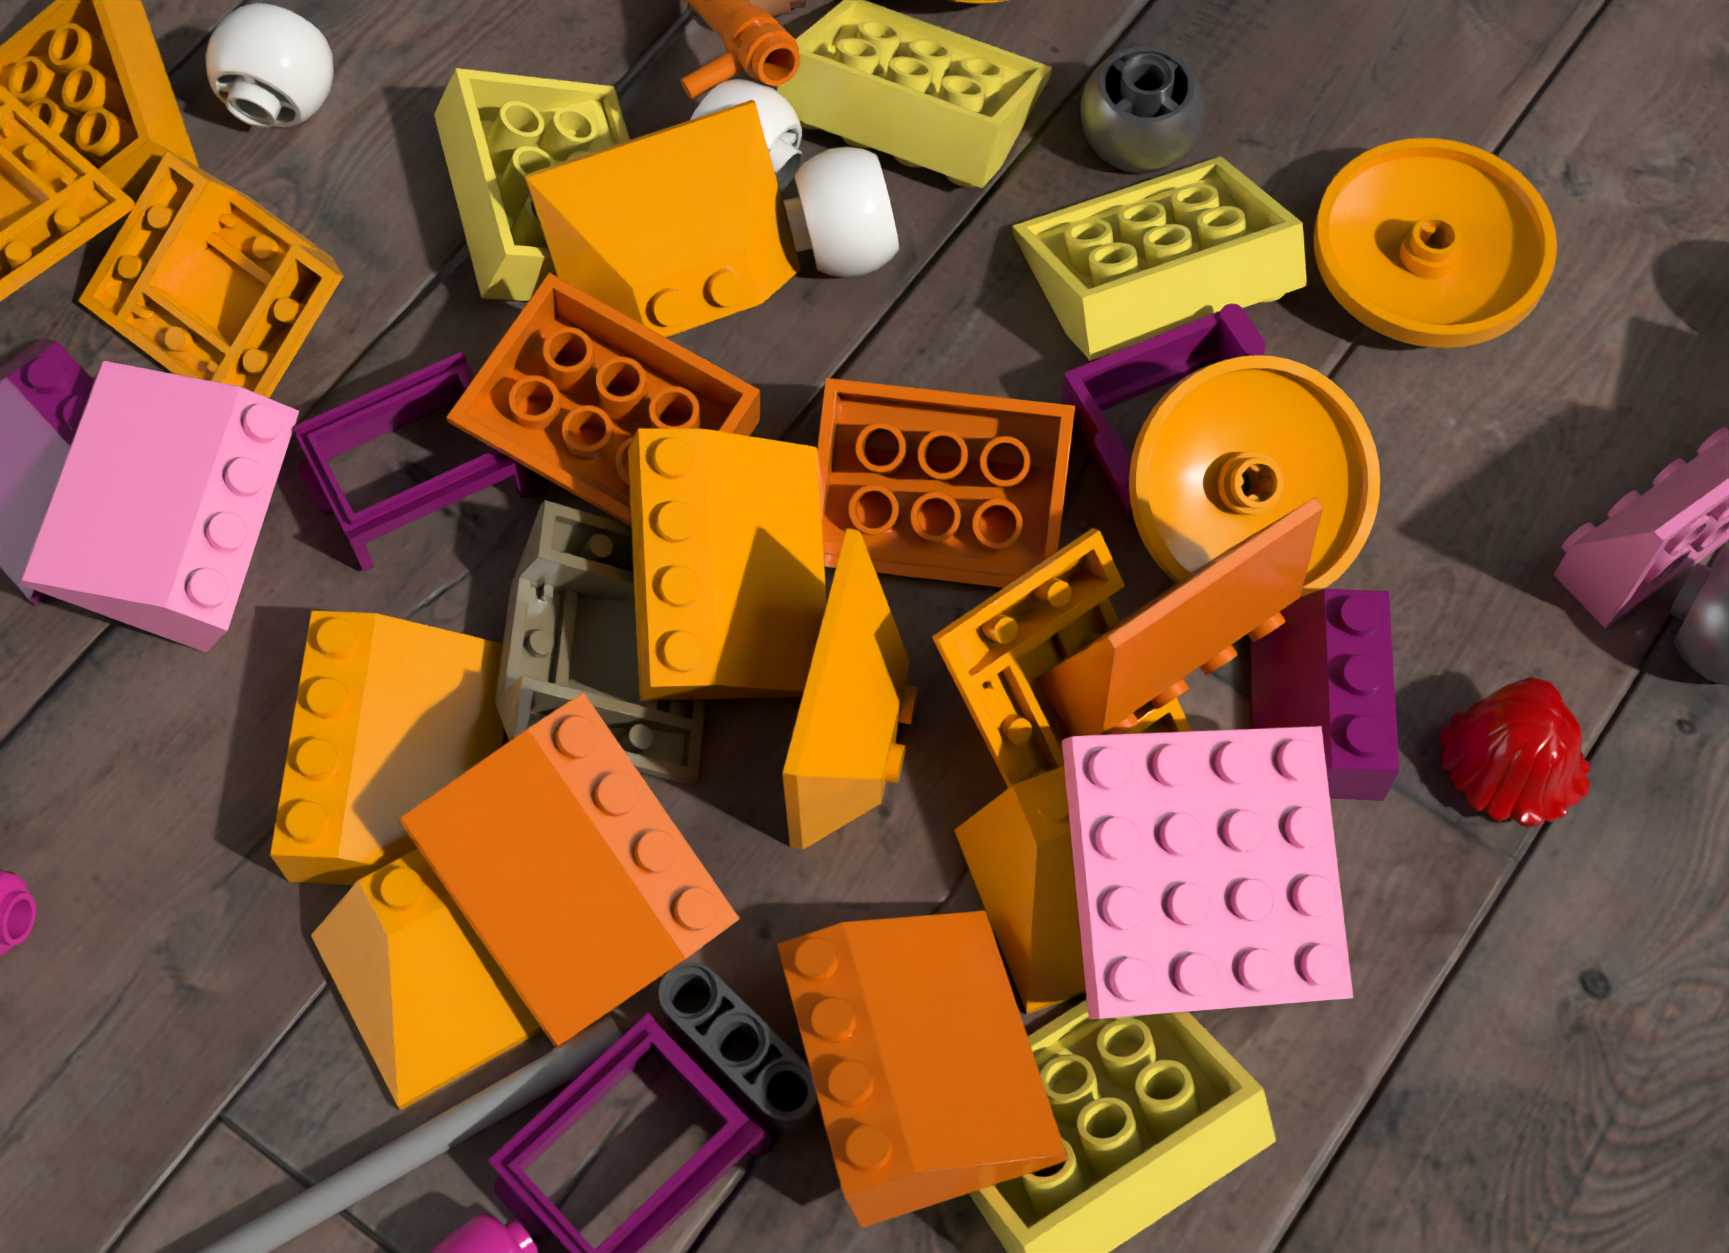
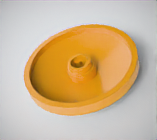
M1413 138L1389 142L1370 149L1350 161L1339 171L1327 187L1317 214L1313 235L1314 254L1321 277L1331 294L1347 312L1364 325L1384 336L1400 342L1431 348H1456L1480 344L1492 340L1517 326L1531 313L1541 299L1554 270L1557 255L1556 231L1547 205L1538 191L1519 171L1497 156L1480 148L1438 138Z
M1263 355L1241 356L1210 364L1187 375L1166 392L1153 407L1140 430L1132 453L1129 472L1130 504L1136 527L1146 549L1158 566L1173 581L1178 583L1227 549L1316 497L1323 510L1301 596L1325 589L1336 581L1353 563L1366 543L1373 527L1380 497L1379 460L1371 432L1362 414L1346 393L1332 380L1317 370L1290 359ZM1243 473L1247 474L1251 480V488L1246 495L1241 489L1244 483Z

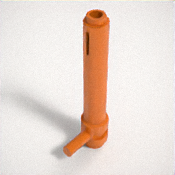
M685 0L723 40V45L727 52L680 79L686 94L691 100L743 70L755 82L770 86L783 85L796 74L800 65L799 47L796 39L765 9L754 7L748 0Z

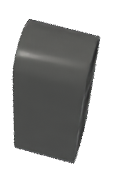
M696 962L681 963L670 969L662 978L658 993L665 1021L672 1033L768 1130L779 1136L794 1137L802 1135L811 1129L818 1119L820 1104L810 1067L713 970L704 964ZM699 990L710 996L709 1003L698 1013L686 1014L675 1009L676 1001L687 991ZM746 1037L755 1041L758 1049L753 1057L746 1061L732 1062L721 1054L723 1047L733 1038ZM783 1085H796L805 1091L807 1099L801 1107L794 1111H779L769 1102L774 1090Z

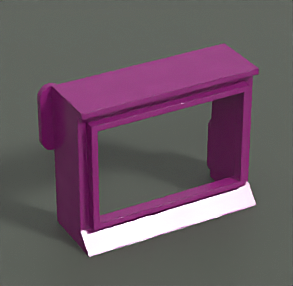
M1234 303L1226 304L1220 311L1064 373L1061 404L1075 406L1073 422L1120 498L1127 522L1134 520L1129 493V472L1132 457L1101 411L1186 377L1210 364L1241 356L1263 355L1266 343L1240 305Z
M463 351L292 427L306 457L299 464V473L317 509L324 514L334 513L363 572L375 567L365 543L509 477L521 499L531 498L540 491V482L534 471L501 452L493 450L355 514L350 508L327 460L457 402L475 378Z
M647 1013L488 1161L498 1175L494 1182L496 1196L533 1236L541 1238L551 1233L568 1253H643L748 1151L756 1158L766 1152L771 1146L772 1137L770 1131L732 1092L722 1091L654 1021L653 1017ZM654 1051L712 1111L724 1127L594 1249L524 1171Z

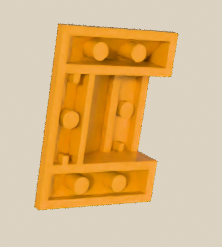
M0 84L1 302L132 211L135 204L127 194Z
M749 100L524 175L557 277L664 337L760 305L801 270L754 100Z
M166 151L78 301L173 374L240 386L270 398L343 278V275L332 256L249 196L178 155Z
M849 528L846 529L783 769L789 843L791 848L804 850L880 805L886 782L898 784L906 746L897 744L896 740L901 723L912 725L919 696V687L909 685L910 660L861 532Z
M1090 529L932 636L1008 788L1014 784L1064 766L1062 740L1072 737L1035 678L1119 623L1108 597L1125 585L1105 541L1097 529ZM1175 698L1157 710L1149 701L1133 712L1140 723L1125 734L1192 732L1178 699Z
M1064 766L1012 785L954 830L1027 1015L1086 993Z
M419 849L358 880L311 935L400 1110L543 1031Z

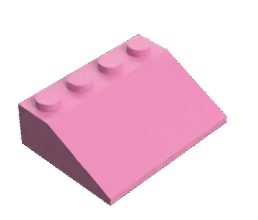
M103 361L19 584L207 653L228 631L293 432L292 427L295 426L299 411L240 386Z
M1726 426L1714 432L1704 441L1697 450L1699 454L1688 463L1682 458L1676 459L1657 475L1652 483L1654 487L1643 495L1637 490L1629 492L1610 509L1607 514L1609 519L1598 527H1595L1591 522L1582 525L1562 544L1561 548L1566 554L1556 569L1554 576L1605 629L1729 541V429Z

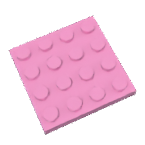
M1321 726L1072 736L1062 740L1089 1019L1353 998Z

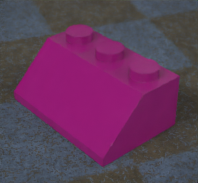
M1321 589L1301 596L1280 611L1286 620L1285 623L1255 642H1252L1248 636L1251 729L1321 726L1330 799L1384 801L1399 773L1389 591Z

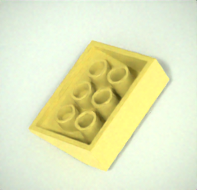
M843 0L796 39L800 55L799 68L790 81L777 87V92L788 100L796 112L802 128L822 129L841 136L851 146L874 148L893 155L897 162L905 166L925 167L942 173L954 184L964 187L977 186L983 188L1002 167L1049 80L1052 67L865 0Z
M455 68L437 106L434 117L481 298L529 301L548 273L556 277L557 275L524 175L629 141L630 138L614 86Z
M1221 156L1012 226L1013 236L1066 335L1090 361L1103 358L1220 311L1226 304L1234 303L1245 308L1259 302L1278 300L1285 293L1307 286L1303 223Z
M1086 999L1027 1036L1068 1161L971 1192L969 1195L1008 1253H1109L1276 1142L1264 1088L1189 1012L1089 1019Z

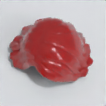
M1529 677L1510 683L1493 692L1484 700L1473 704L1467 712L1457 711L1450 718L1451 725L1442 730L1440 735V742L1443 746L1441 753L1442 768L1450 771V779L1454 782L1456 790L1465 794L1469 806L1476 811L1485 810L1496 822L1510 819L1525 827L1538 826L1544 821L1552 822L1564 818L1568 807L1577 805L1583 796L1588 795L1590 780L1585 775L1590 772V764L1585 760L1581 751L1582 733L1575 715L1564 703L1560 692L1550 681Z

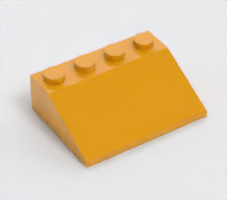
M55 0L0 46V84L127 194L134 204H136L166 151L178 155L199 168L141 0Z
M638 428L628 449L640 701L803 697L827 605L817 447L709 429Z
M311 611L270 856L288 882L354 885L361 878L418 849L398 819L505 745L506 730L495 704L503 643L377 613Z

